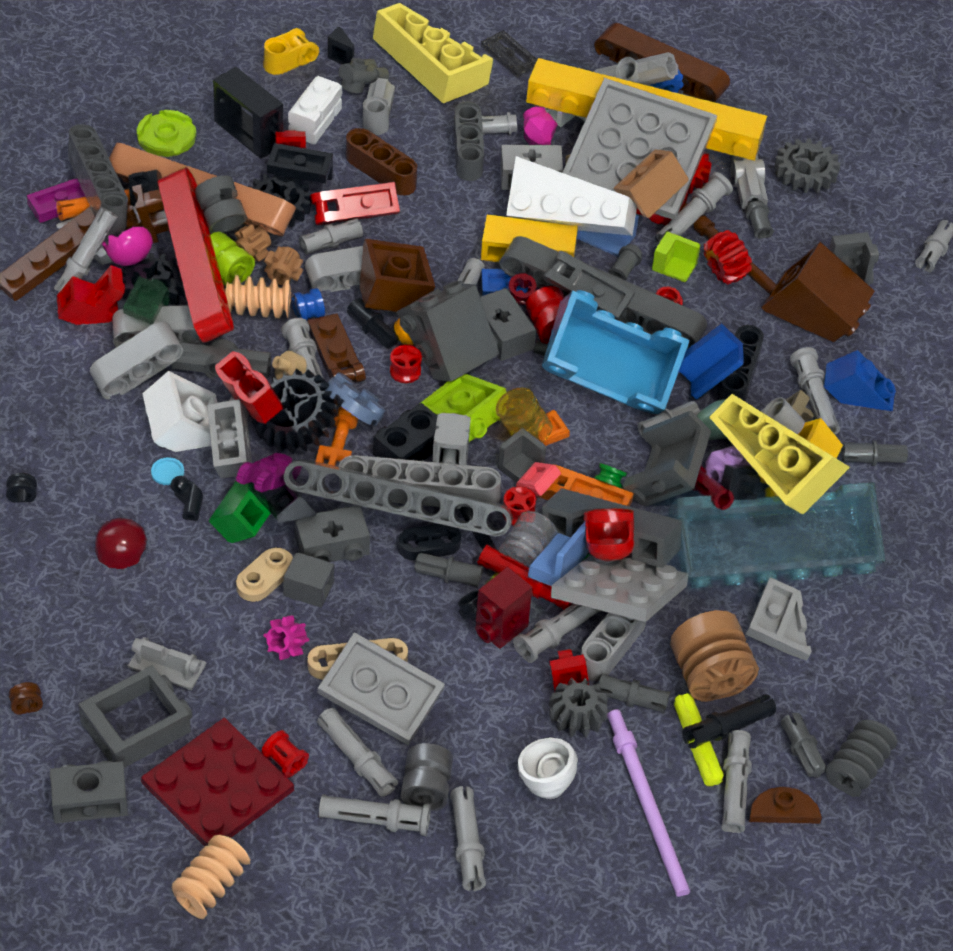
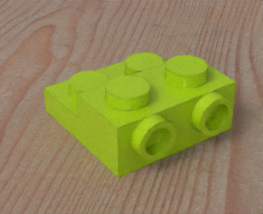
M464 374L451 382H446L421 402L437 416L441 413H455L470 417L469 442L475 438H482L486 434L487 428L498 420H505L511 409L506 388L468 374Z

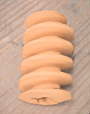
M235 275L232 284L227 282L225 293L230 312L235 306L237 314L243 315L246 307H248L250 316H255L260 308L262 316L268 317L271 309H273L275 318L279 319L285 310L286 316L289 318L291 304L289 280H285L282 288L278 287L277 280L274 278L269 287H266L263 277H260L257 286L253 285L251 276L247 277L244 285H241L239 275Z
M222 835L213 836L208 842V846H205L199 852V856L191 861L190 867H186L181 873V877L172 883V891L177 901L190 914L198 919H204L207 916L205 907L213 908L216 905L214 896L222 898L225 895V889L222 885L231 887L235 883L233 876L239 877L243 873L241 864H250L248 854L235 840Z

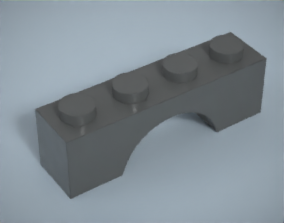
M562 488L542 506V535L554 538L560 533L572 537L584 523V512L596 509L624 508L634 510L633 540L635 545L632 551V560L663 568L681 550L682 520Z

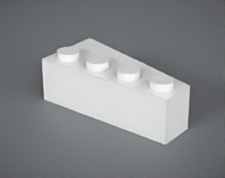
M516 156L507 217L578 226L579 231L633 236L637 206L630 197Z

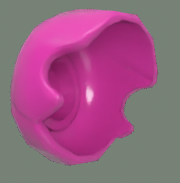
M132 227L122 232L118 237L109 235L108 245L105 242L102 245L112 262L120 266H132L147 257L153 240L146 228Z

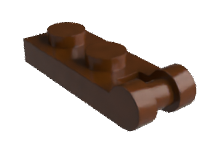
M338 313L307 320L310 327L309 332L316 343L317 350L330 379L340 372L350 380H354L355 383L365 381L364 367L356 356Z

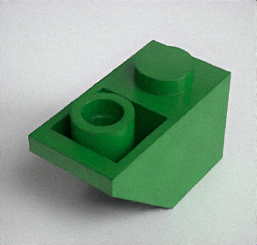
M235 481L208 520L230 543L255 537L270 515L266 496L254 489L255 484L253 482L243 485Z

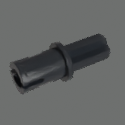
M361 298L353 300L347 308L349 310H347V313L362 326L365 334L370 332L387 349L392 348L398 342V335L383 322L384 317L382 314L375 313L371 308H365Z

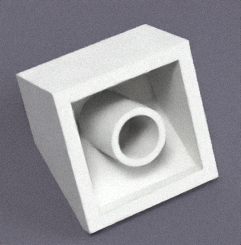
M170 371L165 373L142 393L154 443L174 452L211 446L207 404L218 403L215 393Z

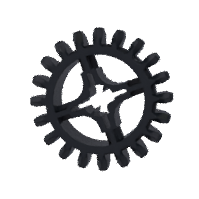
M296 368L293 375L283 371L282 378L276 379L272 377L271 387L280 399L283 409L266 424L252 418V423L255 429H257L256 433L259 438L263 439L270 448L275 446L281 453L288 449L293 454L298 447L307 452L309 444L313 443L319 446L318 439L321 436L329 438L327 428L336 427L334 418L339 416L337 408L339 404L337 396L334 399L330 397L332 391H325L329 386L328 382L320 374L315 376L309 369L304 374Z

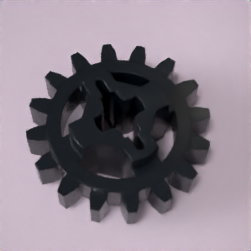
M263 174V181L254 179L253 187L248 186L293 204L296 209L289 222L291 227L295 226V219L303 222L305 214H310L312 193L309 192L308 184L302 185V179L295 178L292 180L291 177H280V175L275 174L274 177L270 178L267 174Z
M149 253L147 259L142 260L136 265L127 266V269L121 268L123 283L125 284L122 299H128L130 307L139 304L140 308L169 306L170 302L177 305L179 304V296H185L177 259L173 258L166 261V254H162L159 258H154L153 253Z

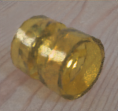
M514 388L506 392L497 402L496 414L504 427L507 428L510 436H513L523 428L543 443L551 434L553 427L551 420L529 388Z

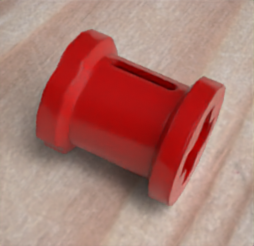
M283 730L271 735L262 747V754L268 759L272 758L282 768V773L287 778L292 777L303 769L308 762L309 754L305 750H299L289 741V735Z

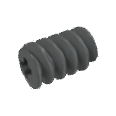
M862 720L858 722L854 730L848 735L847 740L841 745L840 750L834 755L833 760L827 765L826 776L830 784L852 797H860L861 789L869 787L871 779L876 777L878 769L884 765V760L889 758L891 750L896 748L898 743L896 735L887 726L877 721Z

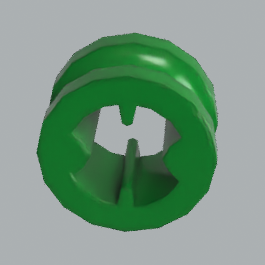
M599 463L600 473L595 475L594 479L622 489L621 479L626 477L627 473Z

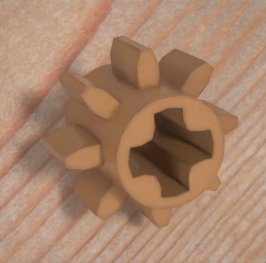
M250 224L234 233L238 239L235 241L237 246L251 254L255 261L260 262L267 257L269 251L266 248L271 246V239L265 229L260 226L254 228Z
M278 246L276 252L269 251L264 260L267 264L264 272L267 273L271 281L273 278L276 279L278 285H283L285 280H289V283L291 279L298 281L303 272L301 268L303 259H300L298 252L290 247Z

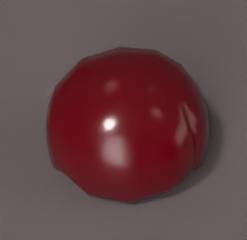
M121 517L106 521L98 530L95 539V553L99 562L109 568L124 569L137 564L147 545L144 528L131 519Z

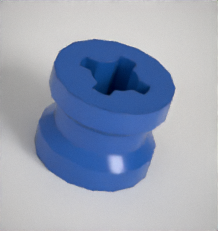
M318 288L310 289L306 294L300 292L292 294V306L297 318L308 320L313 317L325 316L324 302Z

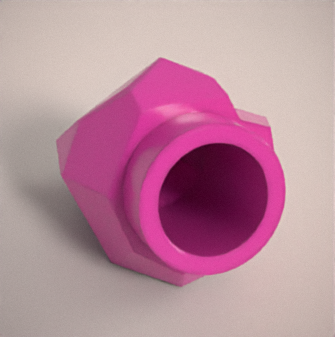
M542 106L533 107L525 111L523 118L524 139L529 145H551V139L558 125L556 121L546 112L545 107Z

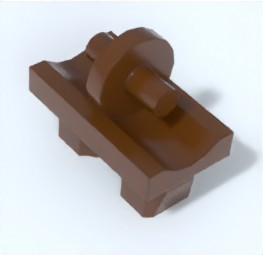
M141 184L132 186L137 202L133 207L128 205L127 227L125 230L143 226L150 232L153 243L159 242L158 233L169 231L165 210L156 212L164 209L160 190L157 189L144 193Z

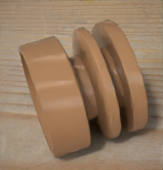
M714 610L694 616L681 624L671 636V649L677 663L683 669L682 675L694 699L708 702L734 696L749 687L758 675L759 667L748 643H746V637L739 621L734 614L728 611Z

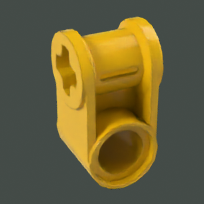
M292 29L287 33L266 40L264 43L263 68L266 72L273 75L283 74L298 66H303L316 60L319 55V47L314 42H309L301 29Z

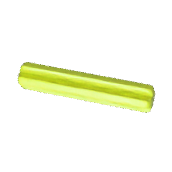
M686 693L675 697L674 706L683 729L702 721L691 694ZM708 741L694 749L691 748L704 784L707 786L721 784L724 775L711 742Z

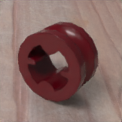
M519 273L510 279L508 291L518 305H526L529 296L536 291L537 284L532 276ZM520 285L521 288L528 287L527 293H524L522 290L516 291L517 286Z

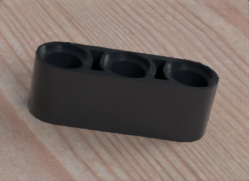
M743 325L735 333V336L743 343L744 363L720 382L717 400L727 399L733 394L746 402L760 359L764 339L762 330L754 325Z

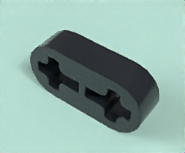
M442 524L409 528L404 530L398 538V551L402 557L408 560H416L419 553L437 557L455 554L461 546L460 530ZM447 536L451 542L445 543L441 537ZM408 541H415L418 547L412 548Z

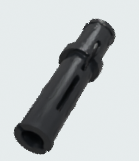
M764 694L728 711L711 713L706 716L707 719L684 727L682 731L685 744L689 743L688 747L692 749L708 741H720L727 737L726 734L773 716L776 713V704L773 698L766 701L770 696Z

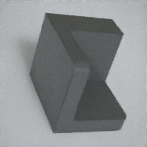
M522 428L500 445L498 469L517 483L535 462L545 463L546 446Z
M296 553L283 577L284 596L322 608L334 584L335 564L302 553Z

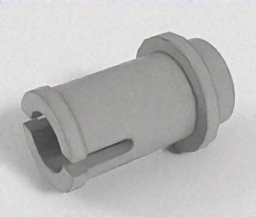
M507 112V115L482 116L483 135L508 133V135H511L512 132H517L516 114L510 115V112Z

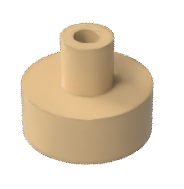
M286 351L281 356H276L272 362L276 378H282L283 371L293 375L296 368L304 374L306 371L305 358L293 351Z

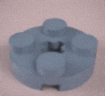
M340 372L335 377H331L328 382L329 386L325 390L332 391L330 397L334 399L338 395L342 402L341 407L369 425L373 423L374 426H377L386 411L378 404L379 399L367 389H363L360 392L352 387L353 381Z

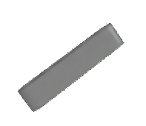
M358 455L345 457L339 464V467L500 503L501 475L497 470L490 467ZM339 477V485L341 489L342 481ZM362 481L358 484L357 491L362 498L370 499L374 496L375 489L370 482ZM393 489L391 491V502L407 503L408 497L404 490ZM427 496L423 500V506L440 507V502L434 496ZM459 504L456 506L455 509H460L461 507H470V505Z

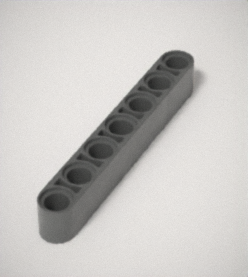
M517 236L513 238L499 263L502 271L511 277L519 273L532 276L536 281V287L540 289L552 286L543 279V276L547 269H552L556 263L554 258L558 251L526 237ZM590 266L635 292V296L621 316L620 322L638 324L643 327L644 332L651 335L656 331H663L666 327L675 329L682 334L681 337L690 340L687 349L702 338L707 328V321L700 313ZM566 269L563 276L569 279L574 271ZM562 290L563 293H564V295H565V297H566L569 293H567L566 291Z
M299 459L290 463L284 471L286 485L297 492L477 533L501 536L509 530L513 522L511 510L500 503L307 459ZM296 466H302L308 471L309 479L307 483L299 484L293 479L292 472ZM328 474H336L340 477L342 486L339 491H331L326 487L325 478ZM368 481L374 486L375 493L372 498L365 499L359 495L357 487L360 482ZM393 489H402L406 492L408 497L406 505L396 506L391 502L390 493ZM427 496L436 497L440 502L439 512L434 514L426 512L423 508L424 498ZM459 504L470 505L473 509V518L468 521L458 519L455 514L456 506ZM493 511L502 512L506 517V525L502 528L492 527L488 522V515Z

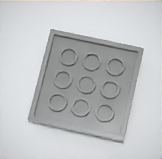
M604 78L562 173L615 192L613 188L655 149L672 151L689 181L660 207L655 214L675 220L715 127L717 115Z

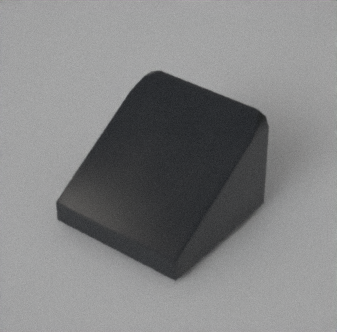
M337 27L328 36V59L342 65L350 63L351 59L354 58V44L343 29Z

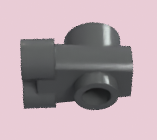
M352 58L350 63L342 64L339 68L342 88L352 93H362L365 84L373 83L377 78L389 80L388 70L385 67L378 68L374 59Z

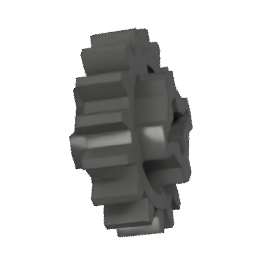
M807 138L806 143L795 139L794 145L786 142L784 149L779 148L774 167L777 169L776 176L783 177L782 184L784 185L793 184L792 190L794 191L801 187L804 193H808L809 188H813L816 193H819L821 186L829 189L831 183H836L841 165L838 162L839 155L831 154V146L823 148L822 141L812 144L811 138Z

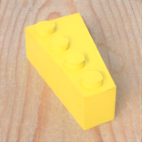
M401 3L377 11L373 39L442 103L467 95L488 85L493 58L486 54L482 57L473 52V46L466 42L459 44L451 39L450 33L443 28H432L428 25V19Z
M733 394L709 417L787 506L801 514H804L850 468Z

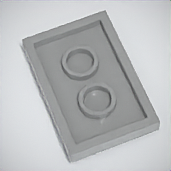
M354 632L319 685L317 693L409 746L443 692L445 684Z

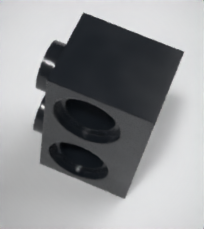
M422 403L411 410L404 411L396 421L387 427L380 428L374 435L373 456L424 461L433 454L437 415Z

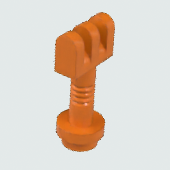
M343 407L338 408L339 416L334 418L337 427L331 447L320 445L315 462L324 463V459H328L329 465L336 466L337 461L341 462L345 457L352 456V451L343 449L349 429L356 428L359 419Z

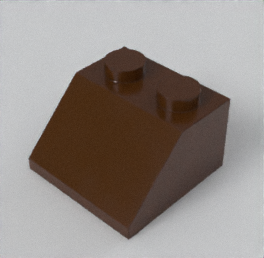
M372 239L364 240L360 291L365 308L397 312L420 297L434 291L436 286L423 246Z

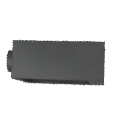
M153 665L78 704L81 724L108 761H123L124 768L191 732L190 719L193 715L188 703L184 699L179 700L176 697L169 678L166 675L161 676ZM153 690L171 715L123 741L104 714Z

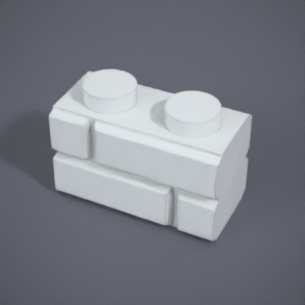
M315 77L288 112V122L290 123L288 130L305 131L306 142L315 145L334 120V116H337L342 109V86L323 77Z

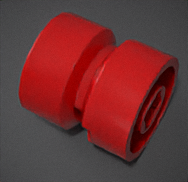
M554 286L542 287L536 290L526 301V309L532 322L535 324L536 332L541 342L545 344L549 343L560 301L565 298L562 289Z

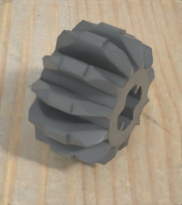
M571 677L567 685L558 684L555 693H552L549 699V716L551 721L557 722L558 732L568 727L571 738L576 734V730H580L586 738L590 733V729L596 732L599 731L602 722H605L608 716L607 694L600 693L599 683L589 686L586 677L581 683H576Z

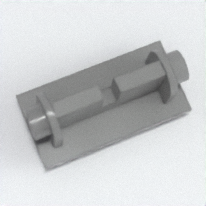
M146 637L134 640L132 651L136 653L128 664V668L138 672L153 665L161 676L166 675L172 684L191 691L206 666V662L197 659V656L194 654L187 655L165 648L162 645L149 641Z

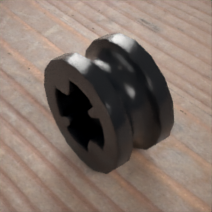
M27 473L12 474L7 479L6 497L13 503L34 501L37 494V480L34 476Z

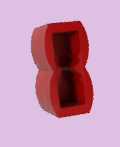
M232 351L215 365L216 373L235 400L240 399L241 403L256 421L266 424L283 409L280 399L266 377L260 372L255 371L242 354Z

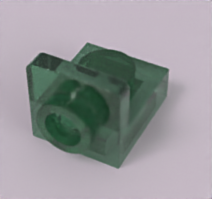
M139 276L123 307L124 314L153 325L162 306H167L170 301L168 287L157 279L150 278L147 280Z

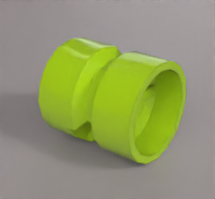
M224 232L212 233L210 236L223 285L226 286L227 282L232 284L235 275H239L241 283L244 282L253 272L255 259L246 250L238 247L235 241Z

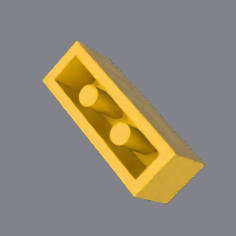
M487 214L482 239L481 260L499 262L513 238L517 236L526 237L558 252L564 251L574 257L578 226Z

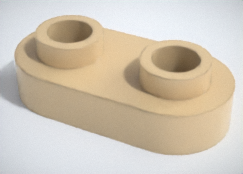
M271 548L263 552L238 575L236 588L239 596L244 600L252 602L266 598L283 582V577L293 559L292 555L282 548ZM251 580H256V581H258V582H256V583H251V582H249V581H251Z

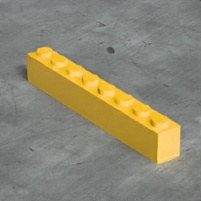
M538 58L528 80L526 103L585 118L589 114L604 78L716 114L717 122L706 149L753 161L756 159L767 119L766 115Z

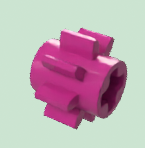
M293 615L285 616L282 620H271L270 625L272 628L268 633L264 634L269 646L267 651L279 653L280 660L288 659L291 655L293 657L302 655L303 650L301 647L305 642L309 641L304 629L306 624L294 623Z

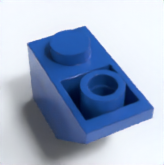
M858 350L827 363L824 388L840 403L893 411L894 395L896 393L894 384L876 369L872 361L867 360Z

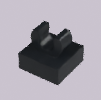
M156 169L128 175L130 204L132 206H135L137 202L132 186L141 184L144 193L159 189L158 180L162 178L161 172Z
M725 465L721 485L733 493L734 500L753 501L757 500V495L754 494L756 483H760L761 478L758 476V472L750 465Z

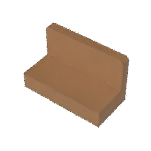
M655 149L613 189L619 194L630 197L643 217L650 218L689 181V178L672 151Z

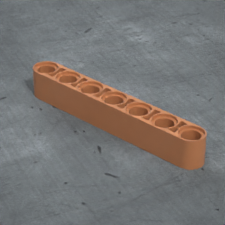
M122 143L115 144L109 157L117 176L129 183L128 175L157 169L161 172L163 178L184 167L191 171L197 186L208 179L217 177ZM234 182L238 192L236 199L241 200L247 216L243 224H252L254 228L260 226L268 233L283 236L296 207L282 198Z

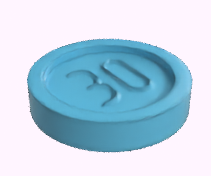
M162 458L152 465L151 475L157 483L171 485V481L176 476H184V466L175 458Z

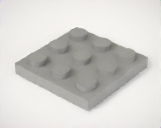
M589 555L552 585L551 598L646 622L687 587L688 573L677 571L675 567L665 565L661 568L632 560V557L616 561H604Z

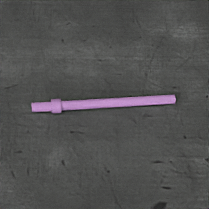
M612 710L608 713L607 717L615 735L613 743L617 753H622L677 897L690 893V889L636 753L637 743L631 731L627 730L620 710Z

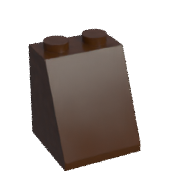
M819 242L783 272L761 308L767 313L835 342L843 335L849 337L859 327L860 323L857 320L871 307L869 300L875 291L825 245Z

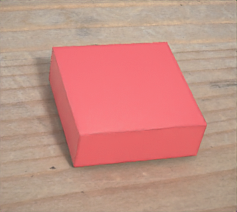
M535 462L519 479L516 486L529 488L535 493V496H542L561 472L556 465Z

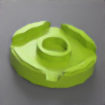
M161 110L159 114L152 116V113L146 115L139 122L136 130L139 145L146 152L163 157L177 156L188 151L194 145L197 136L196 127L192 124V119L188 115L173 110Z

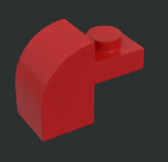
M110 265L95 284L72 276L57 294L58 319L75 325L111 322L114 313L118 311L117 301L123 297L125 291L122 269Z

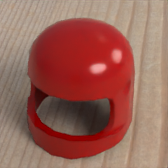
M607 508L584 512L586 544L589 553L593 557L604 561H616L624 559L632 553L635 545L633 540L634 510Z

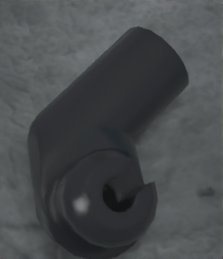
M182 475L176 476L171 481L170 487L174 491L175 496L185 504L182 517L184 520L197 521L200 515L203 493L191 480L186 479Z

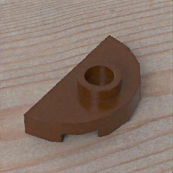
M784 786L770 788L759 794L751 806L749 822L820 824L822 820L818 805L809 795L798 789Z

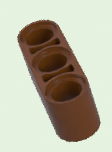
M355 128L347 133L346 159L351 165L380 184L395 182L398 195L405 196L414 193L417 187L418 166L412 158L364 128Z

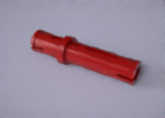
M486 545L477 561L478 565L497 574L506 567L510 568L533 587V597L537 599L541 597L563 610L572 604L551 598L552 586L529 578V567L506 556L489 545Z

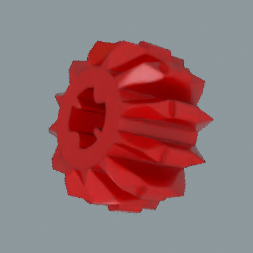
M729 230L719 232L704 243V256L708 261L707 265L710 266L712 273L717 276L719 281H723L727 285L735 283L752 271V259L748 255V249L745 248L744 242L739 240L736 233H732Z

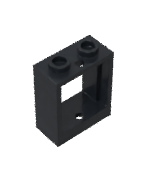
M234 67L213 80L214 119L219 126L262 159L271 153L273 145L276 143L275 132H283V103L239 68ZM242 107L248 110L252 114V117L248 113H246L242 109Z

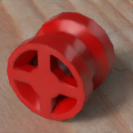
M400 345L392 350L390 355L391 377L397 382L407 384L418 380L421 376L422 363L420 350L411 345Z
M523 486L512 487L506 491L503 505L511 510L513 515L511 525L522 527L530 524L535 518V493Z

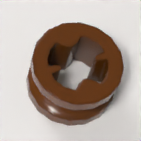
M24 682L12 687L9 691L12 711L18 715L39 711L43 706L40 687L32 682Z

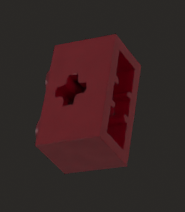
M508 567L478 590L476 632L484 642H492L499 649L528 627L533 587Z

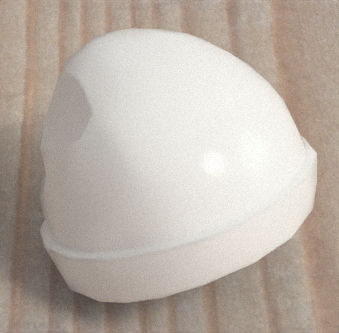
M539 739L529 744L521 752L518 759L519 776L533 794L545 799H554L559 797L573 781L577 771L578 758L573 747L562 739Z

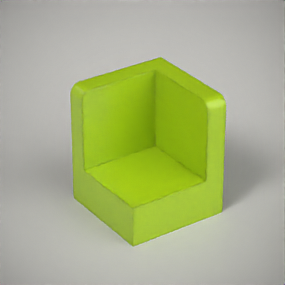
M667 231L655 249L652 270L686 282L698 263L700 244Z

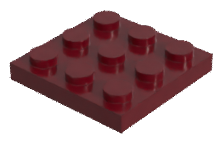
M225 717L141 777V783L204 847L208 846V842L215 835L232 838L294 791V784Z

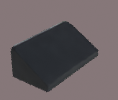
M287 485L267 500L271 514L279 523L317 515L302 496Z

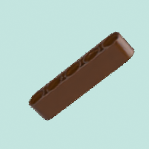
M612 23L594 43L597 54H604L616 63L625 57L638 60L667 52L673 54L678 64V69L683 75L681 81L684 86L680 90H683L684 94L716 103L730 86V78L722 69L620 23Z

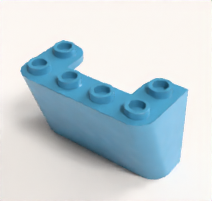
M582 290L570 292L560 301L542 367L554 375L635 409L651 414L663 412L668 403L690 340L681 337L682 334L679 331L667 327L663 331L659 330L651 335L644 332L643 327L632 322H626L625 324L614 319L615 316L612 313L597 310L598 303L594 301L595 297L592 294Z

